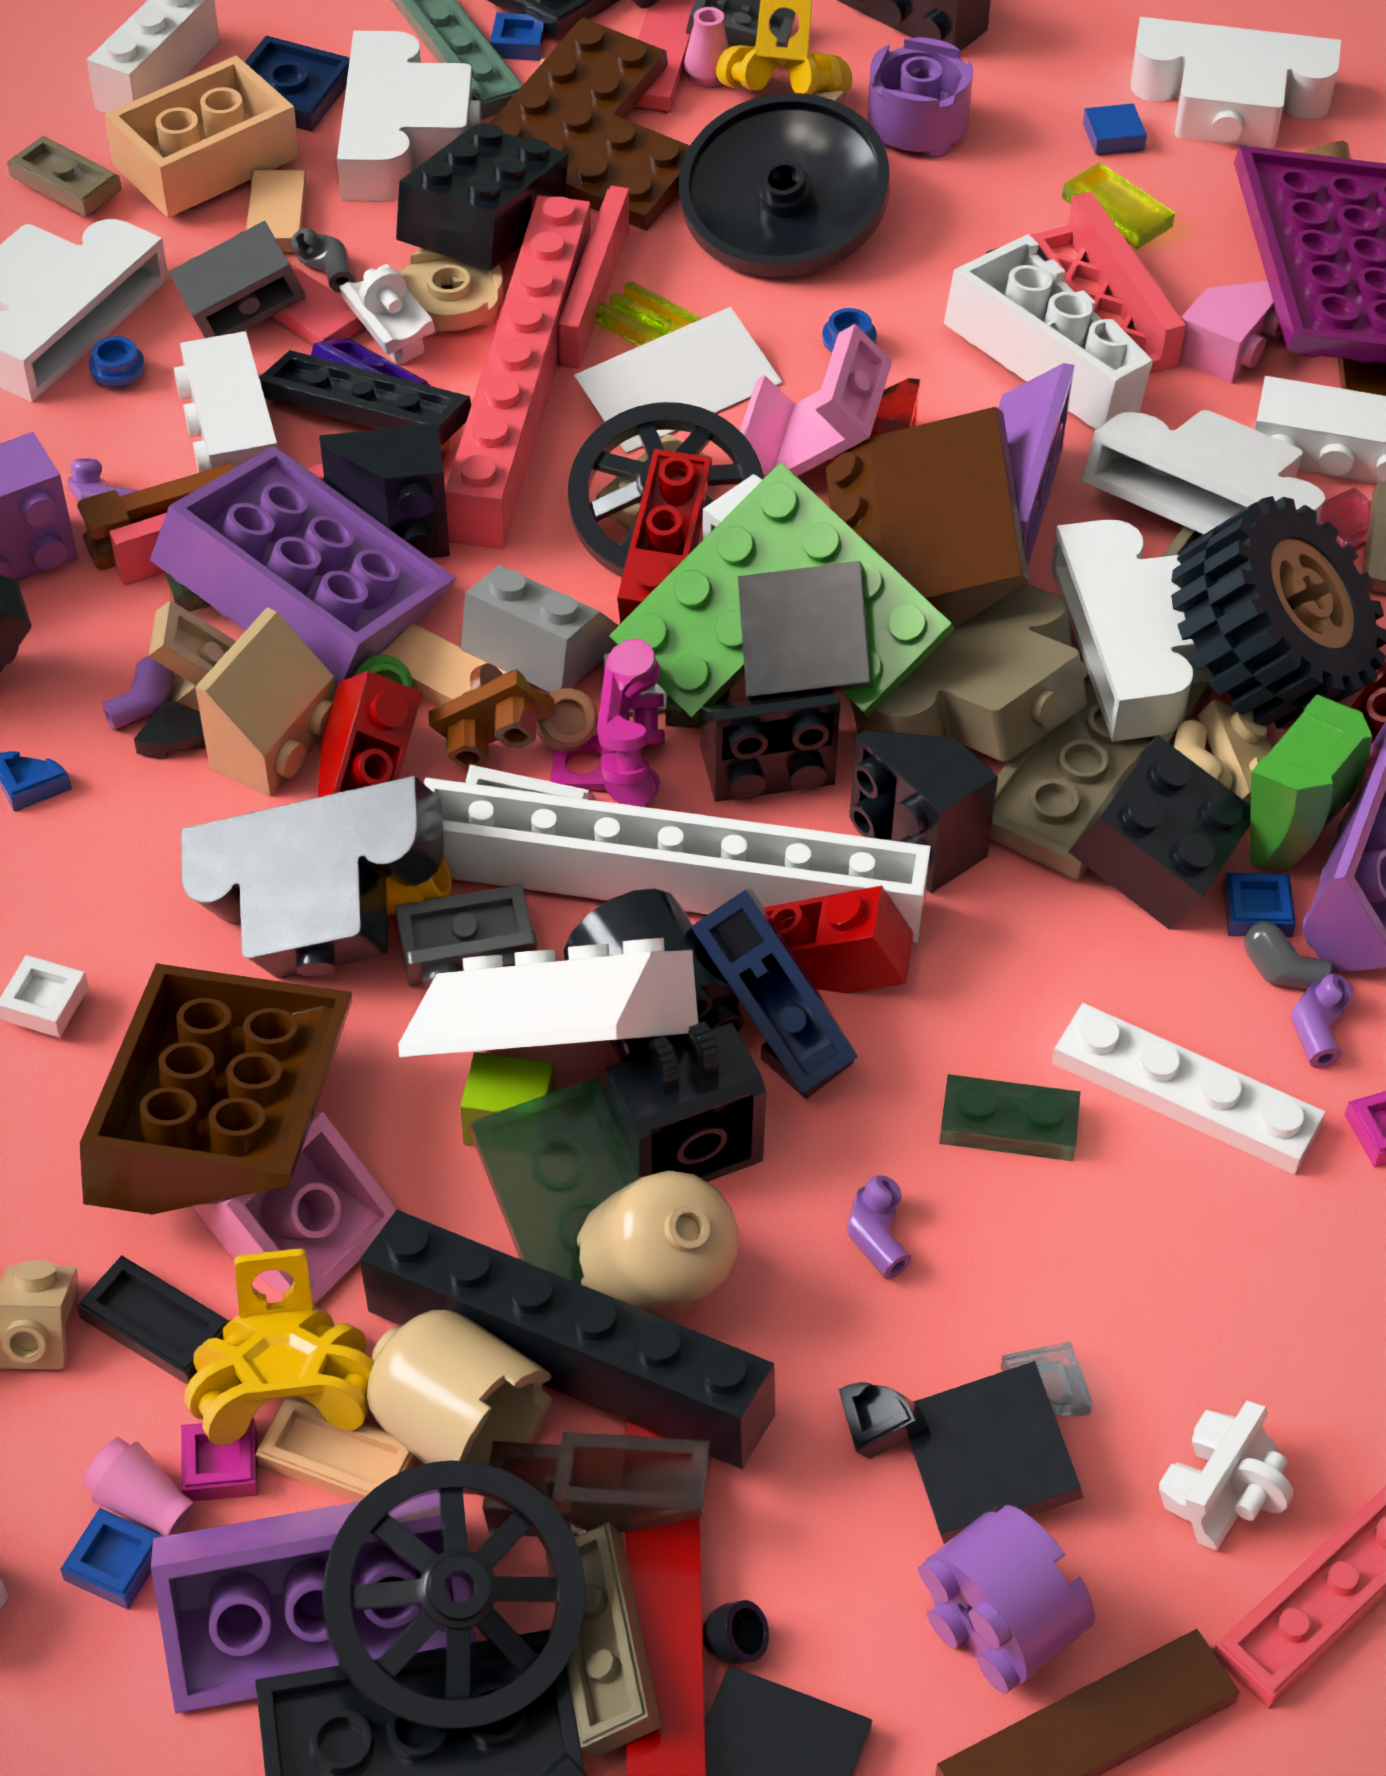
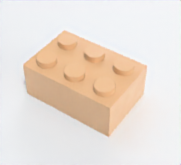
M237 55L104 114L113 166L167 218L187 211L193 206L251 180L253 170H274L300 157L294 106Z

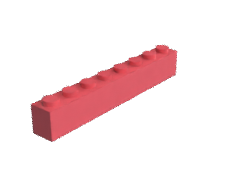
M537 196L446 484L445 498L449 542L500 549L505 548L559 363L558 321L591 235L590 201L573 200L565 197Z

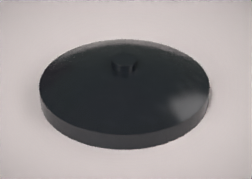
M781 93L751 99L717 116L706 125L691 143L685 154L679 175V195L682 213L691 235L703 250L717 261L737 271L763 277H793L820 271L844 260L854 253L872 236L886 212L890 196V171L887 153L877 132L861 115L832 99L803 93Z

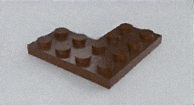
M581 18L489 123L499 126L503 129L504 133L523 139H541L549 143L551 148L569 153L565 198L590 201V208L600 211L607 189H610V186L629 188V224L645 231L650 228L679 192L681 165L690 147L688 144L623 119L668 66L667 50L585 18Z

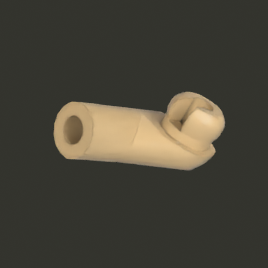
M1194 720L1181 722L1178 725L1174 747L1230 790L1233 783L1231 772L1222 767L1220 759L1204 750L1208 734L1207 728L1202 723Z

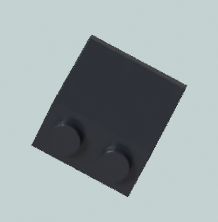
M436 424L319 435L324 481L327 485L428 558L450 556L444 472Z

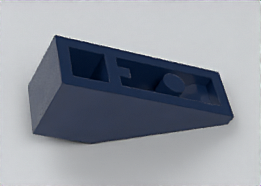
M751 888L745 889L690 926L802 1094L858 1057L791 947Z

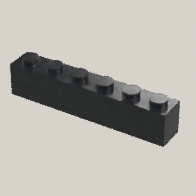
M400 1210L394 1212L359 1259L368 1312L402 1326L414 1317L431 1310L456 1312L471 1319L548 1371L551 1378L543 1383V1386L742 1470L775 1417V1369L773 1362Z

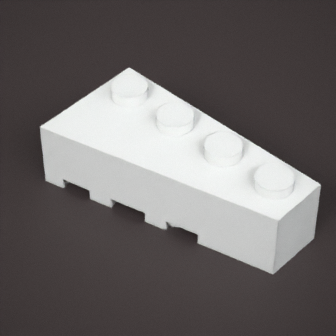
M1029 234L954 269L944 319L946 326L1027 382L1062 363L1075 365L1068 411L1094 429H1098L1120 413H1140L1153 360L1113 319H1101L1094 312L1096 302L1084 290L1074 292L1064 282L1066 271L1054 259L1044 261L1037 254L1039 244Z

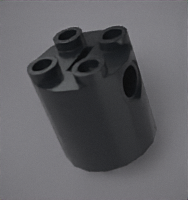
M655 888L630 891L608 900L590 912L572 931L564 948V961L569 960L568 947L609 944V955L616 956L624 955L623 941L664 938L665 951L692 950L698 1023L705 1021L711 1030L733 1023L738 1033L744 1026L745 1019L739 1011L738 997L690 927L692 923L671 893ZM689 1033L664 1036L668 1038L669 1043L673 1044L681 1041ZM662 1036L609 1040L619 1059L622 1060L633 1053H648V1041Z

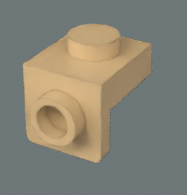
M30 1260L18 1265H7L0 1280V1369L59 1370L64 1367L67 1359L65 1324L79 1292L77 1266H55L53 1263L45 1260Z

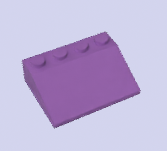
M275 446L270 447L169 505L150 561L171 575L176 582L186 586L217 609L221 615L232 620L245 631L267 607L277 611L334 676L335 689H337L338 682L353 676L355 669L363 660L370 656L381 654L411 623L417 624L453 586L456 579L448 571Z

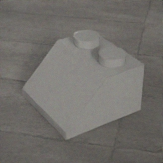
M498 565L465 592L461 650L506 672L517 669L524 675L527 682L552 693L557 689L572 688L603 660L604 654L610 653L617 646L609 635L619 625L602 612L575 600L567 594L559 593L523 576L517 571Z

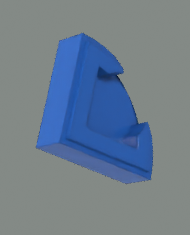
M17 751L0 753V787L14 812L72 789L68 773L56 761L49 758L43 761L36 758L21 757L20 752Z

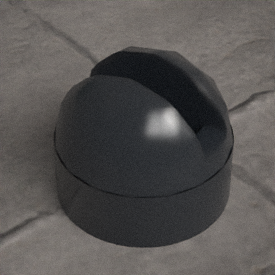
M741 1600L725 1603L709 1613L703 1624V1643L707 1651L723 1663L737 1665L755 1662L764 1655L769 1643V1627L766 1617L759 1606L751 1601Z

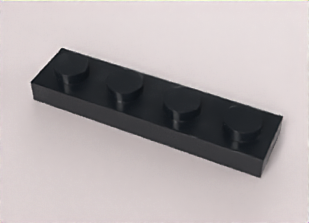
M292 350L284 354L259 377L265 399L328 415L336 419H343L377 429L436 424L440 446L466 423L471 408V400L468 395Z

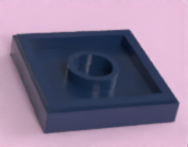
M265 36L246 59L245 63L294 106L296 128L313 132L346 89L350 57Z

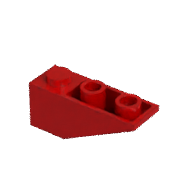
M654 449L617 596L620 624L699 545L712 457Z
M366 671L338 682L322 737L318 797L398 780L423 693L371 671Z
M882 885L764 907L817 990L848 994L906 984L914 932Z

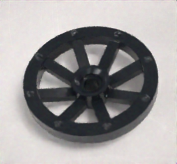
M677 402L651 403L637 406L615 415L598 427L587 438L576 455L570 471L568 501L576 534L583 546L597 562L618 576H623L638 513L621 546L612 541L599 527L597 522L636 503L641 504L654 449L664 450L657 430H680L691 433L675 452L699 455L711 441L730 457L734 464L711 465L708 486L740 484L753 474L763 480L761 464L752 445L743 433L725 418L712 411L691 404ZM639 435L647 460L641 462L611 454L610 452L626 440ZM596 471L635 481L589 503L590 488ZM706 496L705 507L715 500Z
M449 1460L423 1464L400 1472L374 1488L358 1503L340 1528L331 1547L324 1571L321 1602L324 1626L332 1652L349 1681L365 1698L387 1714L406 1723L435 1730L458 1731L491 1725L510 1717L537 1699L554 1682L572 1655L579 1638L586 1605V1584L584 1568L575 1539L562 1516L543 1494L526 1481L503 1469L484 1463ZM463 1492L490 1498L513 1511L475 1553L468 1551ZM439 1493L443 1553L440 1555L436 1554L389 1514L413 1499ZM531 1528L547 1553L554 1577L494 1576L492 1569ZM370 1533L421 1574L420 1578L416 1580L351 1585L358 1553ZM461 1577L466 1580L471 1590L470 1598L467 1601L459 1603L448 1598L444 1590V1584L448 1578ZM495 1602L555 1603L550 1633L539 1655L531 1649L494 1609L493 1604ZM418 1605L420 1614L375 1663L358 1635L352 1611ZM476 1626L521 1676L495 1692L470 1699V1630ZM436 1630L446 1632L445 1699L418 1694L393 1680Z

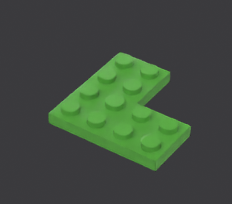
M780 462L609 636L617 645L631 639H641L649 643L661 669L660 679L657 684L697 723L701 719V707L715 705L745 674L738 576L861 561L864 566L873 687L841 692L867 718L955 628L943 614Z

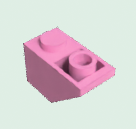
M1268 281L1206 288L1181 317L1186 324L1180 362L1231 384L1246 366L1253 368L1258 363L1267 340L1271 336L1278 338L1282 334Z

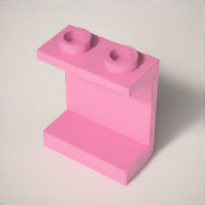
M856 324L838 333L825 378L819 391L794 404L766 375L757 379L740 432L747 438L757 454L763 472V479L780 462L797 477L870 438L892 360Z

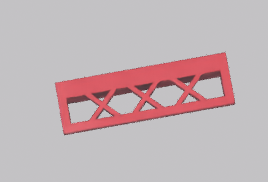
M1087 192L1072 196L1068 226L1030 236L1039 244L1048 260L1054 259L1066 271L1064 282L1074 292L1084 290L1096 302L1094 308L1096 314L1099 310L1122 317L1124 321L1120 327L1153 360L1150 374L1179 367L1186 324L1094 194ZM1072 245L1077 252V256L1075 259L1053 253L1051 249ZM1077 276L1097 282L1100 285V289L1098 292L1078 287L1074 284V280Z

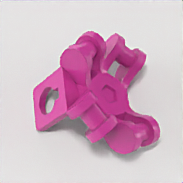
M641 639L626 640L615 646L607 656L597 725L598 736H593L585 746L576 751L561 752L554 750L551 782L586 790H607L612 799L619 804L640 807L647 804L657 795L660 788L659 775L649 766L648 761L641 757V748L645 745L665 743V732L663 729H658L657 707L664 706V694L644 692L655 686L661 675L660 664L649 643ZM629 709H633V722L629 721ZM579 752H593L601 758V765L589 773H573L566 767L568 760Z

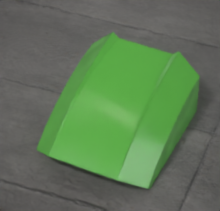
M1316 695L1306 706L1302 715L1268 755L1264 756L1251 771L1250 862L1255 868L1285 872L1302 859L1312 848L1325 827L1352 799L1363 779L1372 743V734L1362 712Z

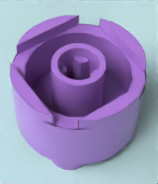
M915 37L904 39V47L890 52V44L881 48L872 58L870 66L867 122L877 132L885 148L895 147L907 151L922 152L926 156L935 158L945 156L950 152L951 145L957 142L968 128L973 81V66L970 60L966 64L960 59L961 50L950 43L932 38Z
M1005 1505L999 1511L997 1506H995L990 1511L984 1513L918 1566V1573L935 1603V1606L927 1611V1617L931 1626L944 1643L951 1648H957L963 1643L977 1659L979 1668L988 1682L1003 1694L1008 1693L1017 1685L1028 1680L1092 1627L1095 1620L1093 1603L1081 1577L1079 1576L1071 1584H1068L1055 1564L1066 1554L1041 1525L1022 1510L1010 1505Z

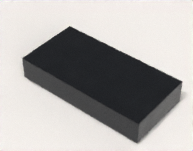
M122 1255L76 1305L79 1317L186 1385L189 1384L191 1378L197 1373L193 1362L196 1349L208 1339L218 1338L223 1340V1328L230 1322Z

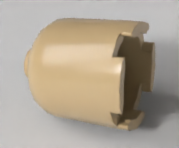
M664 1171L639 1178L607 1198L589 1213L577 1236V1245L580 1247L579 1261L584 1277L581 1279L582 1285L672 1322L679 1319L725 1282L737 1258L739 1230L731 1206L716 1187L694 1174Z
M431 1310L420 1314L406 1322L403 1326H395L388 1330L378 1341L373 1351L372 1359L374 1364L370 1372L367 1389L370 1410L380 1426L424 1464L456 1460L472 1461L494 1466L508 1450L521 1457L541 1428L552 1402V1397L541 1389L542 1384L551 1378L548 1371L471 1319L456 1312Z

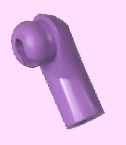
M77 458L71 463L72 477L67 479L68 488L78 502L84 498L111 490H116L119 497L139 491L136 489L109 487L106 481L101 478L102 465L97 459Z
M149 656L142 658L136 665V673L131 691L102 702L105 717L112 730L153 715L167 698L169 699L175 680L174 672Z
M1337 974L1327 975L1321 980V983L1314 982L1292 1010V1023L1308 1061L1314 1068H1324L1332 1065L1341 1057V1051L1331 1028L1344 1013V1007L1352 1001L1353 989L1345 978Z
M879 1175L870 1178L866 1187L858 1189L853 1200L847 1230L851 1240L883 1277L891 1279L899 1275L909 1265L911 1255L890 1233L896 1214L895 1206L899 1204L902 1197L900 1187L893 1179Z

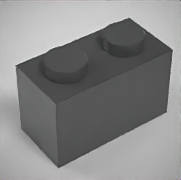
M265 220L169 271L205 338L242 332L306 298L291 265Z

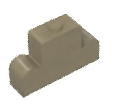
M1025 583L956 627L868 718L851 702L858 734L864 730L950 737L956 738L961 744L999 761L1013 759L1088 705L1080 654L1074 648L1066 602L1058 595Z

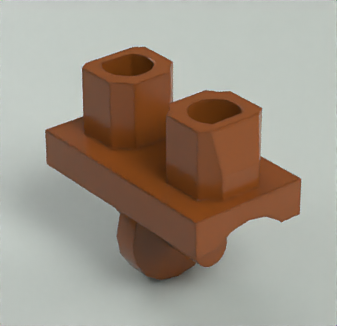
M486 663L474 668L471 672V690L429 710V726L446 738L448 758L464 770H469L470 765L480 767L487 763L488 744L499 740L508 748H521L536 741L537 722L554 714V698L549 694H540L529 685L524 675L517 669L503 674L496 666Z

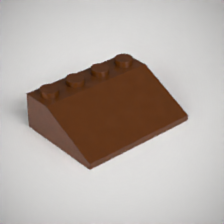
M996 406L872 436L849 452L839 455L833 463L826 467L830 509L952 623L954 628L1029 582L1004 414Z
M156 963L79 1143L83 1204L153 1215L289 1186L352 1004V992Z

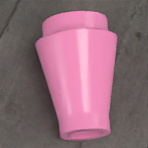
M704 7L694 13V24L683 62L690 81L701 87H715L722 84L716 75V66L719 57L729 48L724 26V14L717 8Z
M120 1437L111 1440L94 1458L82 1480V1485L93 1493V1503L151 1528L162 1536L178 1534L186 1525L196 1507V1503L181 1492L137 1441L129 1445Z

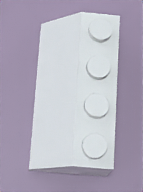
M664 938L623 941L624 955L616 956L609 955V944L568 947L569 960L556 962L555 950L515 953L516 966L503 967L502 955L463 958V971L436 974L398 1043L399 1057L689 1033L690 1026L698 1024L692 950L665 951Z

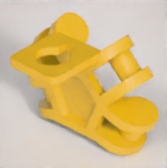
M760 0L756 45L731 46L722 53L716 66V75L722 84L728 87H744L755 91L764 88L773 72L780 66L787 70L792 89L795 93L813 94L816 91L820 94L844 91L847 94L853 83L852 71L848 63L841 57L809 51L813 5L811 0ZM780 8L792 9L799 18L798 32L788 40V47H778L777 37L770 29V18Z
M298 1248L237 1256L234 1259L239 1315L234 1317L223 1328V1340L211 1338L196 1349L193 1362L197 1373L191 1378L185 1389V1405L194 1417L203 1419L202 1428L206 1436L215 1445L225 1446L232 1444L246 1433L253 1416L266 1401L293 1396L302 1397L312 1403L326 1421L336 1428L342 1430L359 1428L368 1413L367 1389L370 1372L374 1361L364 1354L366 1349L364 1332L349 1323H339L334 1326L330 1314L313 1306L307 1253L304 1249ZM281 1270L291 1275L294 1282L288 1290L283 1292L282 1302L267 1303L266 1294L258 1292L253 1287L254 1279L265 1271Z

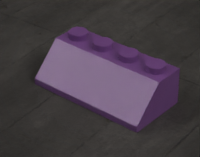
M1062 363L1004 393L998 406L1004 414L1027 568L1063 450L1075 367L1072 364Z
M1386 721L1371 745L1370 757L1363 779L1349 802L1343 820L1338 825L1336 840L1327 864L1321 871L1320 883L1310 910L1305 914L1302 931L1304 932L1306 942L1311 948H1314L1320 959L1331 960V973L1386 968Z
M439 1493L413 1499L389 1514L436 1554L440 1555L443 1553ZM360 1501L153 1538L151 1571L175 1714L256 1699V1679L339 1665L332 1652L324 1626L321 1602L322 1582L327 1559L336 1536L349 1514ZM370 1533L358 1553L351 1585L416 1580L420 1578L421 1574ZM451 1577L445 1581L444 1590L449 1599L459 1603L469 1599L466 1580L461 1577ZM418 1605L356 1610L352 1611L358 1635L366 1651L372 1659H379L420 1612ZM474 1627L470 1630V1643L476 1642ZM436 1630L417 1652L445 1647L446 1632Z

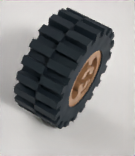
M1273 496L1262 498L1258 502L1251 504L1189 543V546L1183 549L1177 557L1181 565L1172 571L1171 582L1181 589L1172 594L1171 598L1173 610L1183 612L1185 620L1177 624L1182 640H1193L1197 651L1191 654L1190 657L1198 670L1207 666L1213 674V678L1208 683L1219 696L1228 691L1233 696L1230 707L1239 714L1244 715L1253 710L1254 723L1266 727L1275 722L1276 729H1287L1302 715L1306 706L1316 695L1338 703L1376 680L1379 676L1376 670L1384 667L1386 655L1379 650L1380 647L1386 645V629L1376 624V620L1384 616L1381 602L1370 599L1367 590L1374 587V584L1368 572L1359 574L1353 563L1359 556L1351 545L1348 544L1343 548L1336 541L1339 531L1329 521L1318 525L1316 523L1317 511L1307 505L1296 510L1294 499L1281 497L1275 501Z

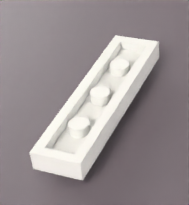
M1083 1002L1053 1052L1051 1064L1294 1175L1320 1130L1326 1112Z

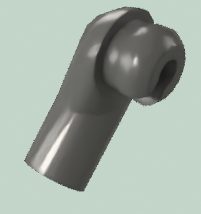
M310 228L300 229L293 235L291 249L297 254L298 260L305 266L325 272L332 290L341 293L339 286L347 282L355 283V276L347 249L340 240L329 235L316 234Z
M1260 921L1254 924L1246 934L1244 944L1248 957L1264 980L1272 985L1307 990L1314 982L1321 983L1324 977L1331 974V960L1299 956L1284 932L1272 922Z

